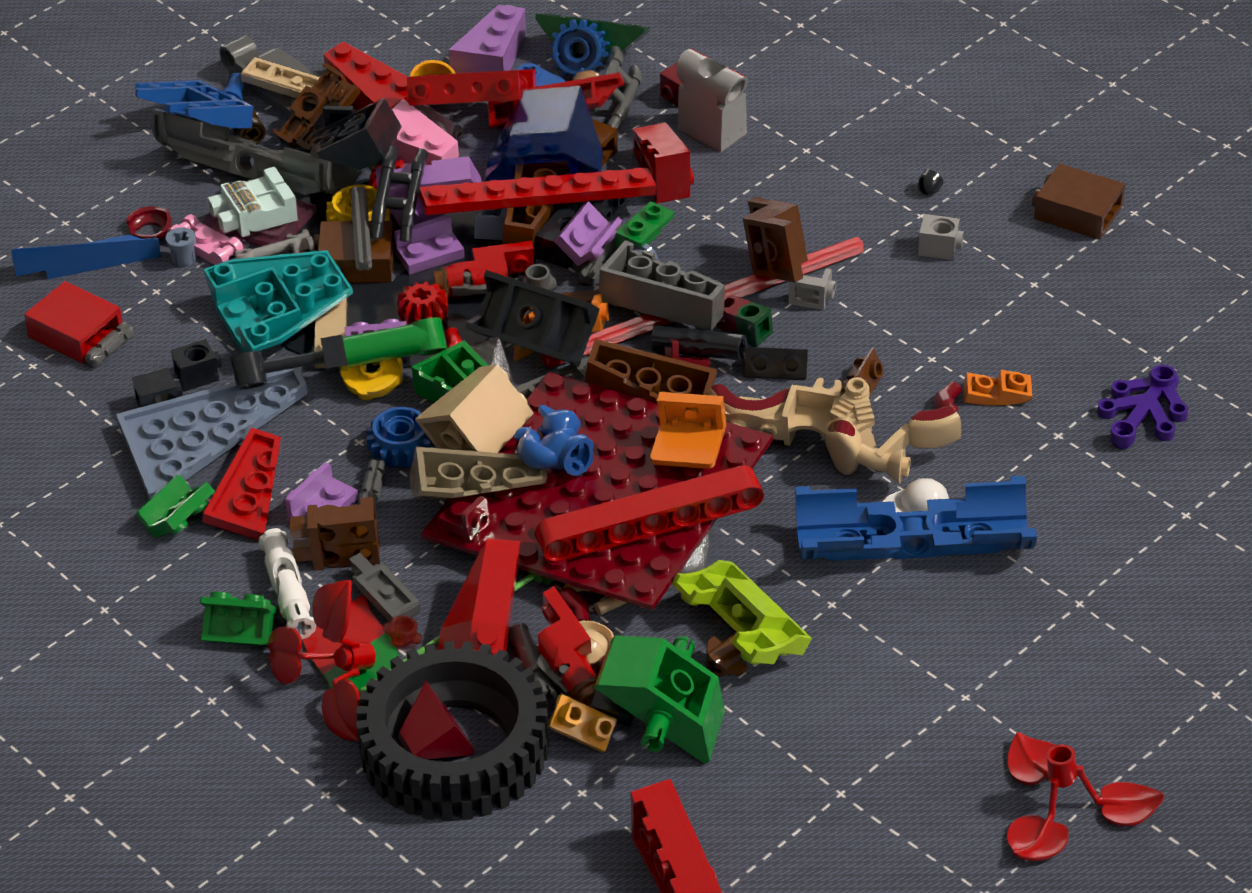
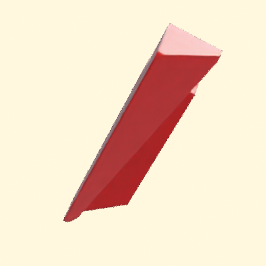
M619 72L520 89V100L488 101L490 128H496L514 121L599 108L616 88L624 85V79Z

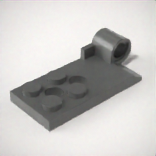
M243 35L221 46L219 49L221 61L229 70L230 75L233 73L241 74L253 58L256 57L320 77L280 48H272L258 55L255 43L247 35ZM249 83L246 84L245 87L286 117L290 118L293 114L289 107L296 98ZM305 102L303 111H312L316 104Z

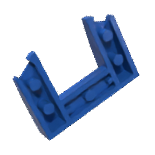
M200 80L135 83V96L137 98L163 104L164 111L217 126L252 128L253 105Z

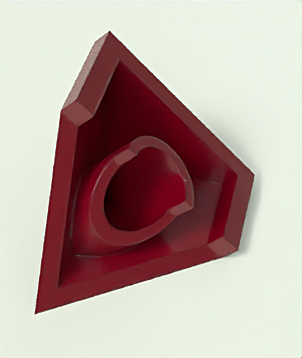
M426 680L398 734L403 747L409 753L424 759L473 755L475 750L465 733Z

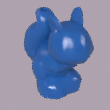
M539 405L538 412L543 417V421L538 430L545 437L541 440L538 432L529 427L517 429L514 438L516 441H519L518 455L526 466L538 470L552 468L565 471L573 476L586 472L593 462V441L586 434L577 435L581 426V421L577 415L570 410H553L545 405Z

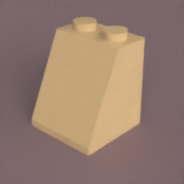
M498 365L479 367L422 412L415 420L436 448L498 453L515 435L517 429L521 428L534 413L527 405L526 398L509 381L508 374Z

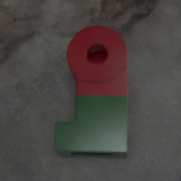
M729 296L724 300L723 317L716 326L722 331L731 330L734 333L745 335L747 344L758 347L773 334L771 308L736 296Z

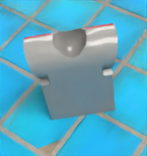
M694 49L685 50L677 63V75L682 82L679 86L678 130L722 152L747 134L746 93H744V90L748 84V78Z

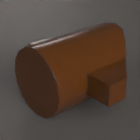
M731 635L723 642H720L713 636L707 642L706 668L718 677L723 675H742L747 670L748 666L742 662L744 659L740 656L741 652L731 643L735 635Z

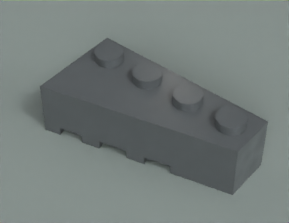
M626 240L599 270V294L602 295V302L609 303L615 307L628 308L641 314L661 317L670 322L694 326L700 330L712 331L723 317L724 284L695 271L683 272L679 264L673 261L663 263L655 259V253L646 249L642 253L634 250V244Z

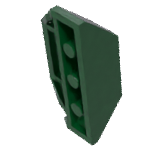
M536 13L535 20L553 43L555 38L552 34L553 32H561V24L570 27V20H576L579 26L581 19L587 20V26L596 23V31H605V35L602 38L604 41L610 42V45L605 47L608 53H610V49L613 46H618L623 54L648 34L650 29L648 26L547 13ZM577 42L574 45V54L578 58L584 55L585 47L581 42ZM604 57L603 61L608 62L609 57Z

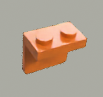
M660 392L657 399L660 427L650 455L651 463L664 466L713 468L726 429L723 396Z

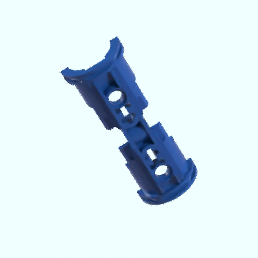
M1012 476L1010 481L965 483V498L927 500L928 511L896 512L894 501L857 503V488L810 491V486L795 487L796 531L800 560H815L822 557L833 561L884 558L908 559L946 555L988 554L1010 548H1017L1018 550L1034 549L1037 533L1036 528H1028L1025 476Z

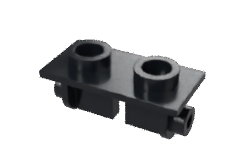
M745 347L744 377L807 380L808 349Z

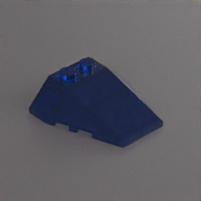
M581 86L524 90L521 99L515 106L488 156L485 181L514 179L517 164L567 161L571 174L601 172L603 151Z

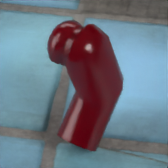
M949 382L934 396L933 404L935 409L950 406L958 413L959 409L953 402L961 394L962 389L957 382Z
M562 588L559 594L573 611L578 621H590L589 603L573 588Z

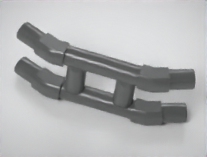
M613 46L610 49L608 66L604 75L620 72L624 79V92L622 93L616 88L610 95L618 104L610 120L607 122V125L618 128L627 117L636 90L642 81V73L637 65H632L629 68L628 75L620 68L623 62V54L618 46ZM598 108L587 109V110H588L589 112H591V113H596V111L598 110Z

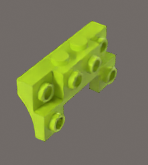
M718 560L700 571L685 574L677 573L672 582V585L681 593V598L685 602L693 606H698L699 604L710 605L736 631L731 643L741 652L740 656L742 659L750 664H774L779 655H803L812 640L792 618L732 561Z

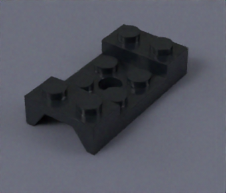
M486 270L484 274L487 288L486 296L479 314L467 321L465 328L474 333L498 341H504L579 367L600 308L591 303ZM534 309V320L530 324L525 325L524 315L527 311Z

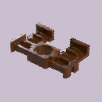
M327 63L322 64L325 71L314 86L310 88L306 85L289 107L293 114L281 130L273 129L277 138L285 141L290 147L295 148L298 145L310 153L312 144H315L312 133L317 131L314 129V124L323 113L324 106H328L329 102L333 103V101L339 103V106H350L361 92L356 85L346 82L345 77L340 71ZM307 100H316V106L312 111H303V105Z

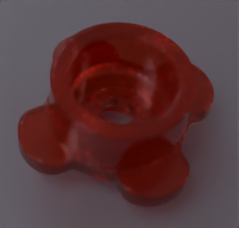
M396 616L383 627V631L391 638L390 643L395 647L408 646L410 643L419 644L422 641V635L417 633V622L409 616Z

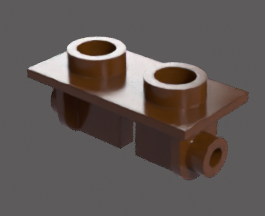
M874 348L870 349L867 356H861L854 361V365L847 375L848 380H844L842 383L840 396L845 393L848 381L856 377L866 381L869 385L871 396L884 374L883 364L879 360Z

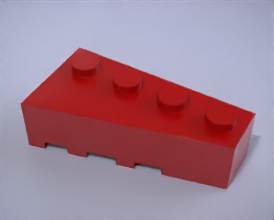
M671 778L631 791V838L660 893H722L715 871L706 858Z

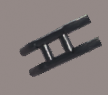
M389 146L381 165V175L371 216L370 238L382 239L387 208L403 210L399 241L411 242L419 187L424 174L428 152L423 148L417 150L416 156L412 161L411 173L394 172L399 149L396 146ZM391 183L408 185L406 198L388 197Z

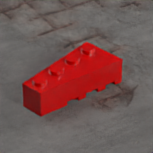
M344 41L323 54L324 63L340 71L345 77L346 82L356 85L361 91L352 103L356 110L384 97L391 109L402 99L408 102V76Z

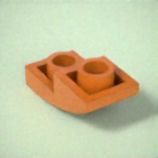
M1001 369L997 378L967 372L963 381L965 403L1012 405L1029 402L1032 399L1031 375Z

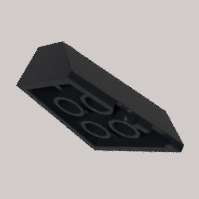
M384 97L313 132L312 136L314 137L315 149L319 158L360 171L368 166L370 169H373L382 164L388 147L392 146L398 139L397 135L402 125Z

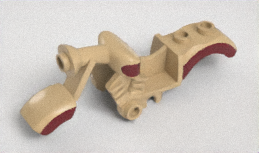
M859 377L848 381L845 393L840 396L842 388L840 380H835V385L830 389H826L822 386L824 383L823 378H818L813 388L792 385L790 389L785 388L766 399L737 397L722 384H716L708 391L709 395L723 396L726 422L772 434L773 439L784 440V445H791L797 430L808 429L821 433L825 438V444L834 465L844 475L853 474L859 464L868 468L888 473L894 481L900 484L903 476L908 477L911 459L906 457L905 447L908 444L911 447L921 449L939 448L952 444L961 438L960 416L954 408L949 406L935 410L918 411L910 419L909 424L905 423L877 449L871 432L875 421L869 400V385L864 379Z

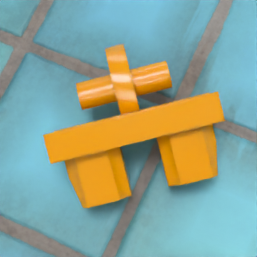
M561 694L558 695L554 712L548 722V728L599 752H605L617 719Z

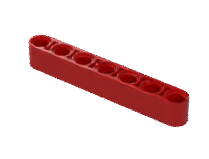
M738 466L544 519L535 528V534L545 559L551 562H559L750 510L762 503L765 494L754 470L749 466Z

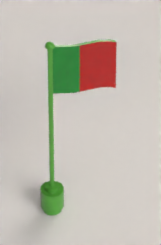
M529 572L530 574L515 583L514 592L533 579L538 583L543 582L546 585L555 580ZM364 595L351 602L348 628L344 638L349 640H359L360 643L369 642L373 645L376 652V661L371 669L359 670V676H352L347 679L356 685L360 695L362 692H367L366 684L370 678L377 680V671L382 666L391 671L390 660L399 656L391 636L371 612ZM316 627V631L310 637L303 639L307 653L335 652L342 644L331 642L329 639L324 638L322 635L323 629ZM440 635L434 638L426 645L434 643L435 646L438 645ZM425 646L417 650L419 655L425 653ZM311 659L327 681L330 689H333L332 682L334 679L348 672L338 668L334 659Z

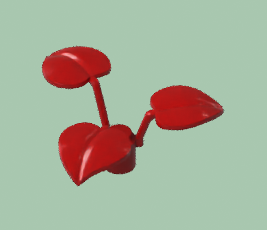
M343 580L320 587L314 595L312 605L314 622L318 628L323 629V637L331 642H338L342 645L335 652L301 653L302 638L300 633L292 627H279L269 636L268 659L274 677L283 684L294 683L299 678L301 673L300 659H334L338 668L348 671L333 680V689H328L323 693L322 715L327 727L335 735L346 740L359 741L356 711L357 706H360V694L356 685L347 679L352 676H359V670L371 669L376 661V652L373 645L369 642L360 643L359 640L344 638L349 623L352 580Z
M1020 732L1015 734L1010 745L1008 768L1011 776L1016 781L1026 785H1035L1044 780V778H1047L1051 783L1046 820L1038 815H1026L1013 821L1008 829L1007 841L1014 856L1020 859L1030 861L1045 860L1057 855L1065 848L1069 839L1068 828L1064 824L1053 822L1058 787L1066 788L1071 786L1077 777L1080 778L1095 804L1103 806L1102 816L1104 819L1115 825L1134 826L1149 818L1164 800L1163 792L1130 782H1114L1105 785L1101 789V797H1099L1084 774V767L1076 765L1075 751L1068 745H1055L1047 741L1030 738Z

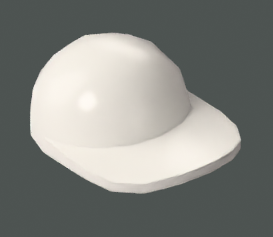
M919 478L908 484L906 489L887 496L882 502L894 501L896 512L928 511L927 500L949 499L946 488L933 479Z

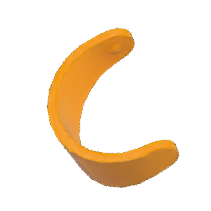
M427 60L416 65L410 77L452 74L455 71L451 66L442 61Z

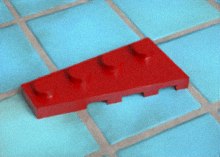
M251 427L203 513V523L259 541V537L266 531L280 450V436Z

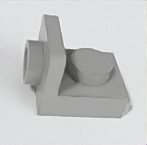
M826 268L822 278L803 275V279L798 282H789V304L824 310L828 299L834 298L836 281H832V269Z

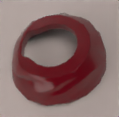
M155 206L141 207L134 210L126 219L129 233L141 239L158 238L160 240L167 235V230L172 226L170 212ZM146 225H157L161 228V231L154 235L136 233L137 230Z

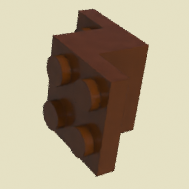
M760 197L749 200L750 214L742 219L753 274L793 283L803 279L801 264L808 261L798 204Z

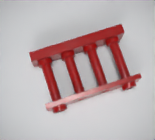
M535 69L407 77L409 106L520 100V89L536 87Z

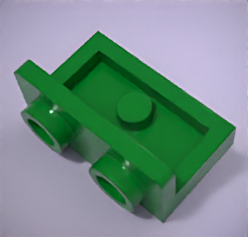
M650 201L616 232V248L618 249L625 240L637 247L649 244L661 233V229L674 218V211Z
M176 475L136 512V516L154 538L169 532L175 535L188 525L186 519L191 514L195 516L208 506L206 500L215 491L208 482L190 488L181 475Z

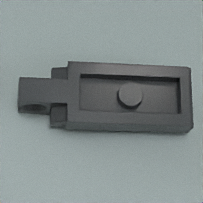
M361 553L349 559L351 562L350 572L353 575L352 581L356 588L393 626L421 611L420 601L383 563L373 566Z

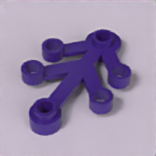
M1163 364L1157 365L1152 368L1148 377L1129 381L1116 380L1111 386V397L1113 399L1104 398L1098 402L1097 414L1103 419L1114 418L1116 411L1134 408L1126 420H1118L1111 425L1110 440L1116 448L1127 449L1135 442L1137 427L1148 412L1156 424V438L1161 441H1170L1174 438L1175 425L1168 420L1158 401L1160 395L1163 394L1170 405L1168 413L1170 420L1184 422L1187 419L1188 406L1181 401L1175 390L1178 387L1179 378L1173 367ZM1148 389L1145 394L1129 396L1132 391Z

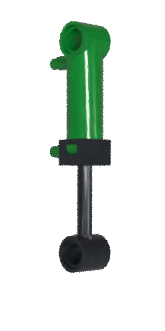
M435 317L418 320L410 325L342 337L341 334L320 338L322 351L263 361L262 352L251 351L232 356L231 362L236 389L244 390L266 385L268 383L266 373L325 363L327 374L348 371L349 367L412 355L427 356L437 354L447 349L442 320Z

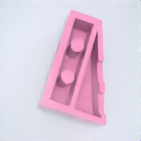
M402 99L392 109L402 125L397 135L398 139L392 144V146H396L399 149L396 162L403 159L404 164L412 163L417 150L422 148L428 152L426 165H432L431 161L459 158L458 141L416 108L409 106L407 101Z

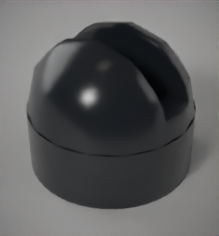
M926 169L919 177L917 185L923 194L932 195L939 191L944 182L936 171Z

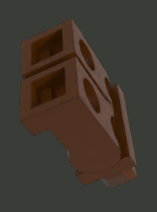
M373 497L360 498V505L342 507L324 505L319 508L317 504L307 505V515L290 517L291 539L309 537V539L293 540L296 562L313 561L314 570H324V566L332 568L351 567L349 559L361 553L372 565L380 564V539Z

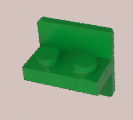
M215 591L210 592V597H200V604L205 606L202 641L268 646V639L272 633L273 617L279 616V609L271 605V600L254 594H244L243 600L231 597L230 593Z

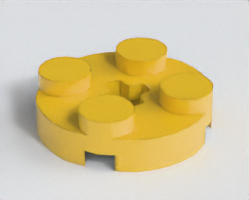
M402 358L371 363L373 366L380 365L374 373L365 372L367 364L349 367L348 371L340 372L342 380L349 391L358 395L364 401L384 396L403 381Z

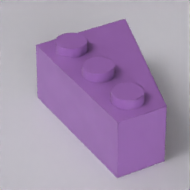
M497 5L449 49L450 66L455 73L511 70L526 37L525 8L512 5Z
M469 156L431 161L432 165L425 166L420 187L481 182V176ZM412 163L404 164V168L394 169V172L411 173ZM381 167L376 168L377 189L381 175ZM391 183L388 197L406 198L408 185ZM418 197L414 225L445 214L425 215ZM389 209L401 227L403 210Z

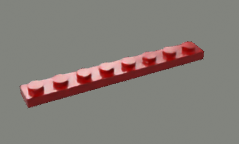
M633 168L534 178L523 177L510 180H491L487 182L419 187L418 197L425 215L650 196L655 195L656 184L648 168Z

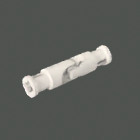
M278 528L266 530L259 537L258 543L261 550L265 551L266 554L264 562L273 589L278 594L277 603L281 615L287 620L286 626L296 629L300 633L302 640L306 639L316 631L317 626L313 617L309 615L310 604L306 592L301 586L302 580L293 552L287 547V534ZM298 623H300L302 630L298 629Z

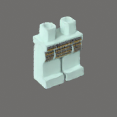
M275 166L264 169V177L248 182L236 181L231 185L229 183L221 184V194L207 198L209 212L213 217L218 216V223L223 233L237 230L241 237L250 235V231H261L298 220L296 197L286 182L284 183V179Z

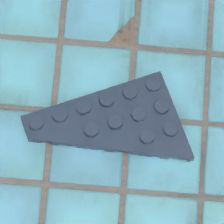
M299 368L266 373L268 383L257 388L239 390L236 389V384L233 382L116 414L118 426L148 499H151L176 475H181L186 481L245 439L251 427L259 429L307 395V384Z

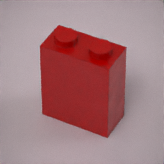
M64 281L24 314L29 338L82 364L86 362L84 356L123 322L119 306L67 281Z

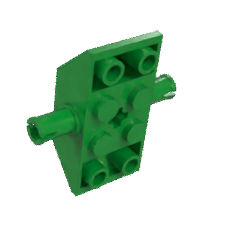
M615 635L610 641L594 688L647 724L644 735L641 738L643 748L647 746L650 739L647 750L658 752L663 748L666 737L706 765L710 761L725 713L718 676L691 658L695 650V644L693 641H690L686 649L689 641L688 637H677L672 645L664 638Z

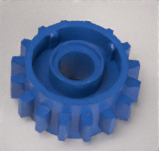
M581 19L579 26L576 20H570V27L561 24V32H553L552 34L555 38L554 43L548 44L550 48H553V53L548 56L551 59H555L556 62L553 68H561V76L563 77L570 73L571 79L577 72L592 70L599 74L597 68L606 67V63L603 60L604 57H609L610 53L606 52L605 48L610 45V42L604 41L602 38L605 35V31L597 32V24L592 23L590 26H587V20ZM577 42H581L585 47V53L581 58H578L573 51L574 45Z
M394 407L381 412L375 419H372L370 421L371 427L366 428L367 449L371 450L372 457L384 461L386 465L391 467L412 466L416 447H434L433 442L415 420L421 412L409 407Z

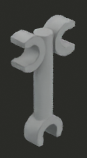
M304 229L298 235L287 234V240L255 249H241L235 251L236 259L272 256L289 251L299 253V251L305 249L313 251L315 246L312 236H309L308 230Z

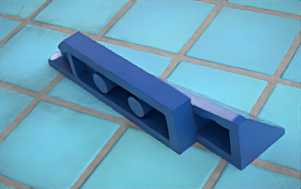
M132 235L83 244L11 249V258L16 276L46 271L47 279L161 257L158 238L141 239Z

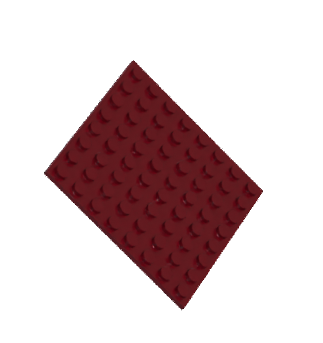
M548 372L527 399V405L534 414L522 427H529L537 431L542 440L545 436L538 430L543 421V417L538 412L539 405H545L553 410L565 409L573 411L581 421L577 435L586 434L593 441V462L588 470L580 475L573 476L565 471L547 468V481L544 484L460 497L473 503L482 496L488 502L491 522L471 540L465 539L440 526L438 516L458 498L448 499L421 532V539L476 556L479 555L487 538L520 541L518 569L654 610L672 584L677 573H680L717 519L559 562H551L545 559L535 534L537 525L542 520L734 467L749 466L753 469L773 441V435L726 422V429L713 468L654 465L651 463L650 455L660 427L657 402ZM513 436L498 453L518 455L519 441H516Z

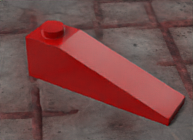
M486 539L441 627L438 650H443L444 642L453 641L454 649H462L463 641L473 642V650L476 651L480 650L482 644L491 646L492 655L494 656L500 649L507 652L520 541Z

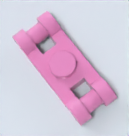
M188 214L182 219L180 225L175 224L167 230L168 233L172 229L179 227L192 229L196 235L195 255L214 265L228 261L229 257L236 256L235 251L243 249V244L238 238L226 237L200 223L193 214Z

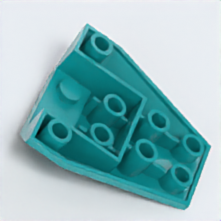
M328 250L231 259L203 269L217 313L241 353L260 351L284 342L353 294L352 287Z

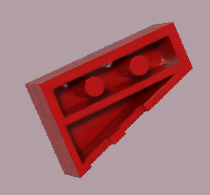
M667 123L634 128L633 153L640 168H648L654 179L656 192L653 197L656 203L689 198L690 185H694V175L690 167V150Z

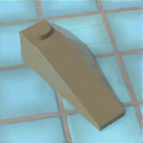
M416 447L409 478L412 498L448 500L544 484L547 481L546 469L538 470L526 466L519 455Z

